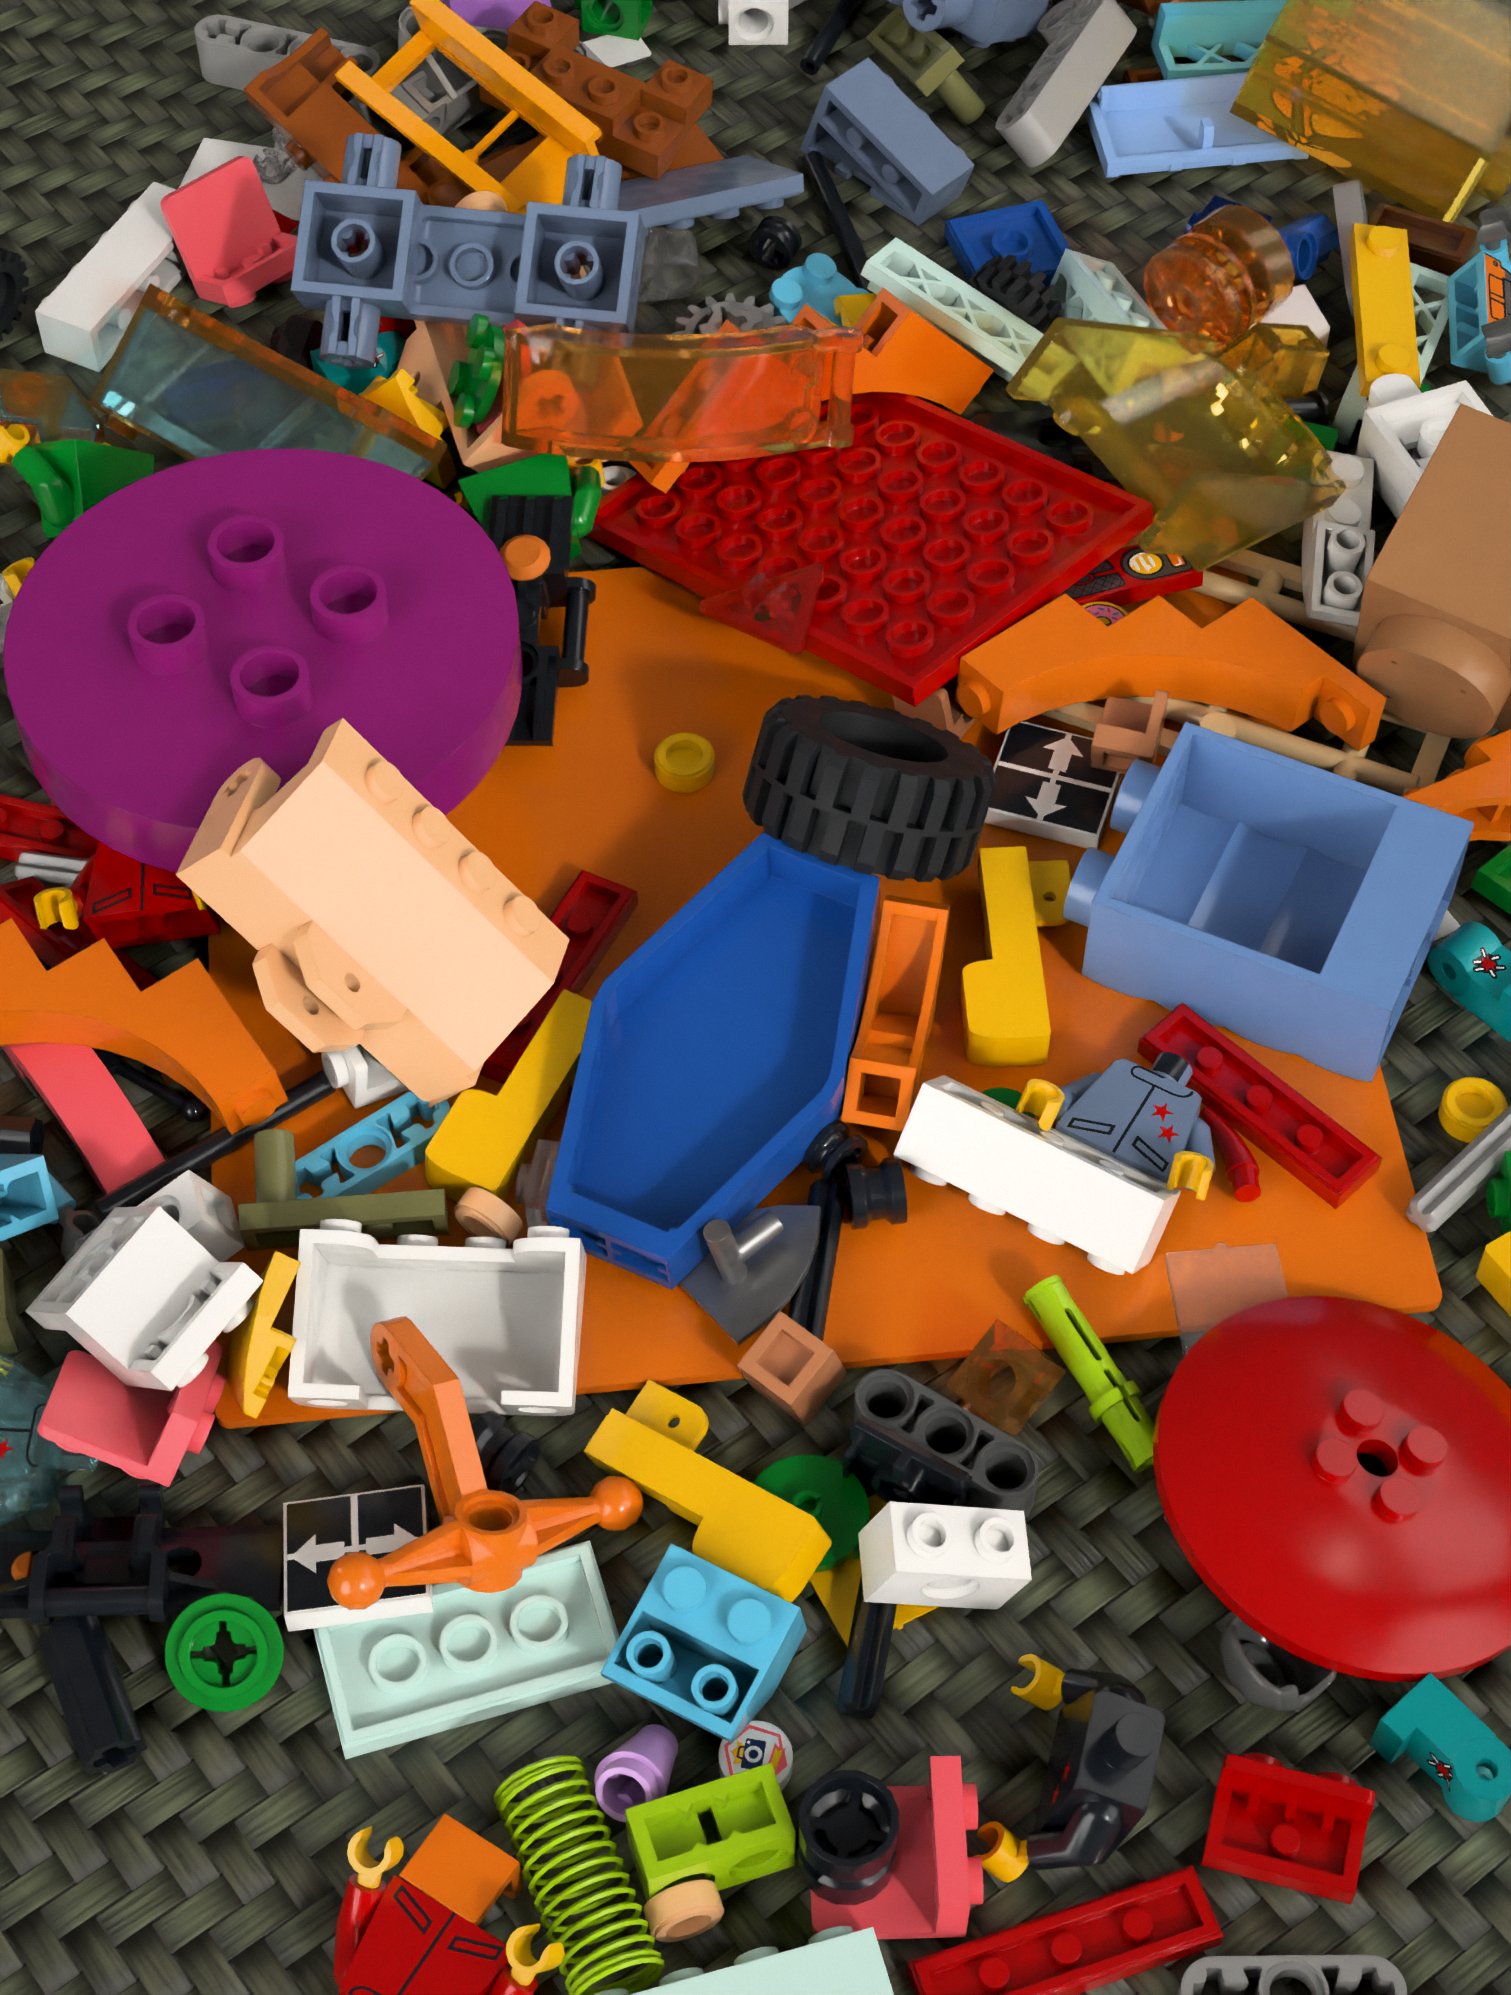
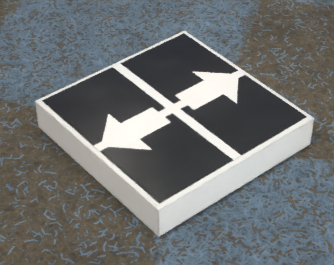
M1022 721L1010 727L1006 732L993 768L996 786L984 823L1087 849L1089 847L1097 849L1122 773L1091 767V745L1093 738Z
M424 1484L283 1503L284 1618L288 1632L433 1612L432 1584L386 1587L379 1600L365 1610H348L338 1604L331 1597L327 1584L329 1571L335 1560L346 1553L364 1551L379 1559L429 1532L428 1499Z

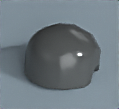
M1236 1615L1226 1624V1630L1221 1634L1220 1657L1227 1678L1252 1705L1279 1712L1296 1710L1306 1706L1319 1696L1336 1678L1337 1671L1326 1669L1304 1660L1277 1646L1249 1627Z

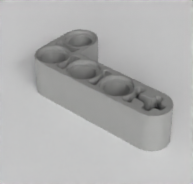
M1063 0L1053 6L1038 23L1037 30L1049 45L999 116L995 126L1028 168L1042 164L1058 150L1133 40L1137 28L1115 0Z
M227 15L205 17L194 28L202 77L210 83L243 91V88L260 72L284 60L313 35ZM330 38L331 44L346 58L351 55L358 61L359 68L369 77H372L381 68L379 54L374 49ZM346 89L340 96L372 125L378 114L365 103L362 104L358 101L356 96Z

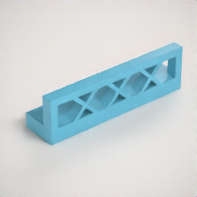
M1245 0L1160 3L1151 48L1164 80L1271 70L1273 63L1277 59L1268 54H1282L1284 56L1304 55L1302 40L1305 34L1312 29L1332 28L1345 33L1351 32L1358 9L1353 0ZM1350 35L1326 52H1337L1350 43ZM1234 55L1245 62H1231L1221 56ZM1320 55L1297 71L1294 79H1300L1303 74L1327 58ZM1173 57H1187L1197 63L1176 64Z

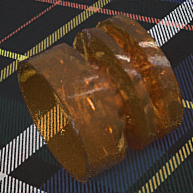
M1228 204L1212 211L1193 225L1187 234L1177 237L1169 246L1155 253L1145 267L1143 286L1148 306L1180 345L1191 352L1210 355L1224 350L1232 344L1235 338L1245 334L1252 324L1262 321L1283 305L1292 293L1295 273L1291 254L1278 231L1263 216L1248 207Z

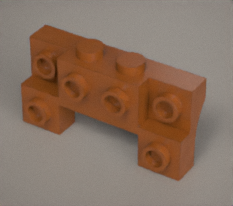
M535 0L507 29V47L503 52L600 128L602 135L595 141L600 155L658 180L671 166L681 143L690 129L712 105L713 78L667 59L647 83L573 51L579 45V19ZM479 84L480 101L507 113L511 111L510 108Z
M320 27L291 55L278 64L260 72L243 89L248 102L285 137L287 144L283 147L284 151L301 170L306 171L311 167L323 179L322 181L341 183L347 136L355 134V132L373 135L380 133L340 96L347 88L337 81L335 74L349 60L358 68L359 64L351 55L346 58L331 44L329 33ZM416 146L402 160L400 158L396 189L416 190L422 203L429 205L428 188L451 174Z

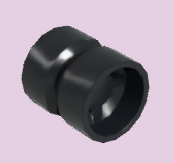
M838 1770L819 1778L807 1789L799 1807V1870L805 1884L818 1897L836 1905H857L873 1899L888 1885L895 1869L899 1809L892 1792L878 1778L858 1770Z

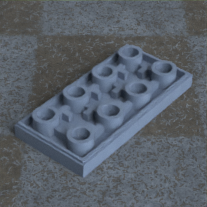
M744 155L664 172L658 180L644 176L621 181L617 210L640 212L646 236L649 235L648 228L660 225L667 229H684L692 227L695 224L694 218L708 215V217L713 219H729L739 216V208L751 205L757 209L782 207L784 205V198L801 195L804 192L803 173Z

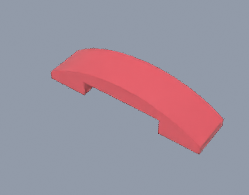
M55 1043L1 1046L22 1078L28 1077L79 1150L84 1167L104 1195L165 1161L134 1108L92 1047Z

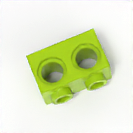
M771 1763L625 1809L628 1846L646 1901L667 1888L688 1881L711 1880L715 1882L718 1891L795 1866L796 1831Z

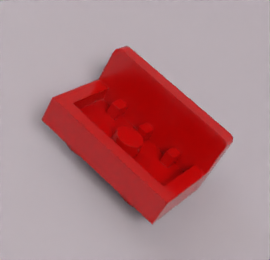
M1244 1753L1240 1756L1227 1754L1225 1755L1217 1780L1201 1866L1351 1905L1356 1894L1367 1823L1374 1808L1376 1792L1359 1787L1354 1779L1340 1773L1319 1772L1312 1775L1284 1768L1283 1764L1276 1758L1261 1753Z

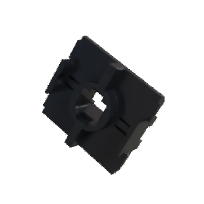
M864 1416L851 1426L850 1440L853 1442L844 1454L843 1478L847 1479L853 1473L859 1479L862 1486L875 1492L886 1503L893 1501L966 1506L970 1499V1493L967 1492V1489L971 1485L973 1478L969 1473Z

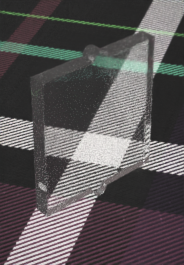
M1219 1242L1215 1244L1214 1249L1168 1252L1165 1255V1264L1184 1356L1207 1331L1224 1319L1246 1308L1267 1301L1288 1298L1276 1243L1227 1247L1225 1243Z

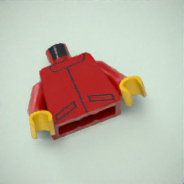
M100 841L98 842L96 854L89 858L70 887L49 888L39 892L33 899L40 929H47L51 924L62 921L65 929L75 930L79 926L78 919L83 917V920L96 939L99 941L105 938L111 949L221 933L219 914L178 878L176 872L139 862L111 849Z
M372 1826L360 1830L351 1838L348 1844L347 1856L349 1863L358 1873H354L348 1879L336 1922L333 1978L340 1988L339 1995H533L538 1987L535 1975L555 1969L562 1963L565 1951L561 1942L549 1944L542 1952L539 1961L532 1955L530 1949L533 1936L539 1932L540 1923L517 1928L510 1935L507 1944L396 1875L386 1885L385 1881L381 1879L382 1873L398 1864L404 1852V1845L398 1836L388 1840L382 1862L374 1860L368 1851V1841L373 1832Z

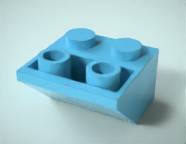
M671 1543L600 1674L621 1687L733 1743L774 1695L807 1632V1628L800 1607Z

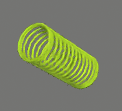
M558 1755L526 1765L512 1773L500 1784L493 1796L494 1803L496 1804L497 1811H499L500 1818L506 1821L504 1825L505 1831L508 1835L512 1836L510 1842L512 1849L518 1852L516 1858L520 1865L524 1867L522 1870L523 1879L530 1882L528 1886L529 1895L536 1898L534 1901L535 1910L542 1913L540 1917L541 1926L548 1929L546 1933L547 1941L549 1943L561 1942L564 1948H570L566 1951L562 1963L559 1964L560 1974L567 1977L565 1987L568 1990V1994L594 1995L616 1988L628 1990L629 1995L641 1992L656 1981L665 1967L664 1960H662L660 1952L652 1949L655 1944V1937L645 1934L649 1924L648 1921L639 1918L642 1913V1905L633 1903L636 1897V1890L626 1887L630 1881V1876L620 1871L623 1867V1859L614 1856L617 1851V1843L608 1840L611 1835V1828L602 1825L605 1820V1813L596 1810L599 1803L596 1796L591 1795L593 1790L592 1782L585 1780L587 1769L584 1767V1761L571 1755ZM566 1770H577L570 1779L546 1786L521 1802H509L518 1792L544 1777ZM581 1785L586 1786L583 1794H573ZM585 1800L592 1801V1805L589 1809H580L574 1812L567 1813L575 1809ZM562 1805H565V1806H563V1807H561V1808H559V1809H557V1810H555V1811L549 1812V1811H551V1810H553V1809H555V1808H557V1807H560V1806H562ZM530 1814L526 1818H514L515 1816ZM592 1815L598 1816L595 1824L571 1829ZM553 1819L533 1833H521L529 1824ZM512 1824H518L515 1831L512 1828ZM596 1831H604V1835L600 1840H592L576 1845L561 1852L546 1863H534L542 1854L569 1848L587 1839ZM565 1832L554 1837L539 1848H527L535 1839L547 1838ZM518 1839L524 1840L521 1846L518 1844ZM603 1846L610 1847V1851L606 1855L579 1862L553 1878L539 1879L549 1869L575 1863L593 1854ZM523 1854L531 1855L528 1861L524 1860ZM608 1862H616V1866L612 1871L589 1876L558 1894H546L554 1885L582 1878L598 1870ZM529 1870H538L533 1877L530 1876ZM622 1877L623 1879L617 1887H610L580 1899L566 1909L552 1910L562 1900L589 1893L613 1878ZM535 1885L543 1886L540 1892L536 1891ZM620 1893H629L628 1898L624 1902L603 1907L586 1915L574 1924L559 1925L569 1915L596 1908ZM541 1900L550 1901L546 1908L542 1907ZM625 1909H635L634 1914L630 1918L607 1924L589 1933L582 1939L565 1941L577 1930L601 1924L617 1916ZM547 1916H555V1917H556V1918L553 1920L552 1924H550V1923L548 1922V1917H547ZM631 1925H641L640 1930L633 1935L616 1939L597 1948L588 1955L571 1957L583 1946L606 1940L624 1931ZM554 1932H563L558 1940L554 1938ZM637 1941H648L643 1949H634L614 1955ZM614 1955L593 1965L583 1973H578L588 1963ZM566 1963L576 1964L570 1972L566 1968ZM641 1963H650L639 1972L625 1979L605 1986L587 1989L596 1981L623 1968Z

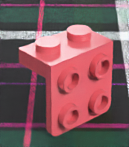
M237 156L165 195L161 200V210L200 299L227 305L229 308H236L252 302L257 297L256 291L266 285L282 283L292 279L297 236L281 232L255 165L250 158Z
M213 1341L205 1350L209 1359L202 1371L186 1386L181 1388L175 1386L172 1391L127 1386L93 1355L79 1350H72L68 1352L37 1426V1431L43 1438L54 1442L66 1451L85 1454L121 1468L132 1477L149 1479L170 1487L186 1450L199 1455L215 1418L213 1412L228 1376L216 1372L225 1345Z
M930 1756L927 1786H887L892 1792L899 1809L895 1869L888 1885L873 1899L857 1905H836L818 1897L810 1889L811 1923L814 1934L836 1926H850L853 1932L873 1927L877 1940L966 1937L970 1906L983 1904L981 1856L967 1857L966 1830L978 1829L976 1783H962L961 1756Z

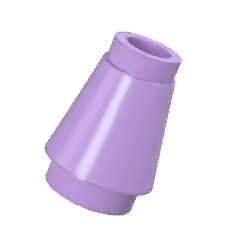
M657 1724L647 1725L599 1763L594 1776L595 1794L600 1807L607 1815L615 1820L626 1822L625 1809L666 1796L675 1758L678 1754L677 1739L669 1729Z

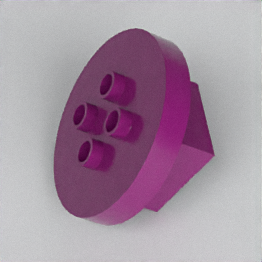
M294 448L257 449L200 458L149 475L109 495L65 528L38 558L15 597L7 621L3 646L4 676L21 742L32 771L46 794L70 820L106 846L139 862L176 873L217 792L238 768L254 758H261L281 778L277 793L309 763L324 730L342 718L379 754L393 764L401 775L425 799L444 815L448 814L477 787L494 765L509 738L518 713L522 692L523 664L515 590L506 564L495 544L482 527L460 505L438 489L410 474L357 456L320 450Z

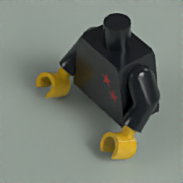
M1026 1654L1019 1658L1018 1664L1034 1672L1035 1676L1032 1682L1025 1688L1012 1686L1010 1689L1012 1693L1043 1710L1053 1709L1062 1699L1066 1705L1060 1709L1034 1831L1030 1832L1027 1840H1020L1002 1824L992 1821L981 1826L977 1832V1836L993 1849L984 1855H975L973 1857L981 1856L982 1868L999 1881L1009 1883L1016 1880L1024 1872L1028 1863L1034 1870L1102 1865L1145 1815L1150 1801L1166 1719L1165 1714L1161 1710L1146 1705L1147 1701L1144 1694L1126 1677L1114 1673L1071 1668L1064 1673L1059 1668L1036 1655Z

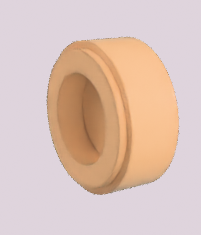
M469 1187L454 1207L457 1221L473 1237L500 1238L506 1241V1248L511 1245L523 1228L520 1217L508 1204L494 1194L478 1187Z
M693 1880L672 1886L656 1894L646 1902L643 1911L649 1924L651 1936L660 1942H677L697 1936L714 1927L721 1920L724 1914V1907L715 1882L711 1880Z

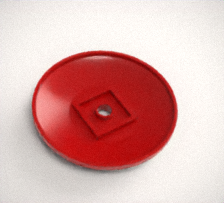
M1289 1297L1267 1301L1246 1308L1221 1321L1207 1331L1190 1348L1174 1371L1163 1393L1156 1415L1153 1435L1154 1473L1162 1508L1177 1543L1206 1586L1229 1610L1269 1641L1304 1660L1354 1677L1379 1681L1417 1682L1424 1679L1430 1672L1437 1679L1462 1674L1484 1665L1511 1647V1389L1497 1374L1464 1346L1416 1318L1366 1301L1342 1297ZM1367 1453L1377 1457L1385 1465L1388 1476L1379 1477L1367 1472L1359 1463L1357 1454Z

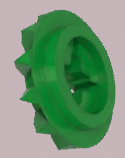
M221 1591L193 1601L180 1613L167 1636L165 1663L173 1685L184 1698L206 1710L230 1712L254 1704L272 1688L281 1671L285 1645L275 1616L257 1603L252 1596H241ZM221 1621H226L227 1631L231 1632L233 1643L245 1644V1647H256L257 1649L248 1650L247 1654H242L235 1658L233 1669L229 1673L230 1681L224 1680V1670H220L218 1658L206 1657L205 1654H193V1651H203L204 1647L215 1644L218 1632L221 1629Z

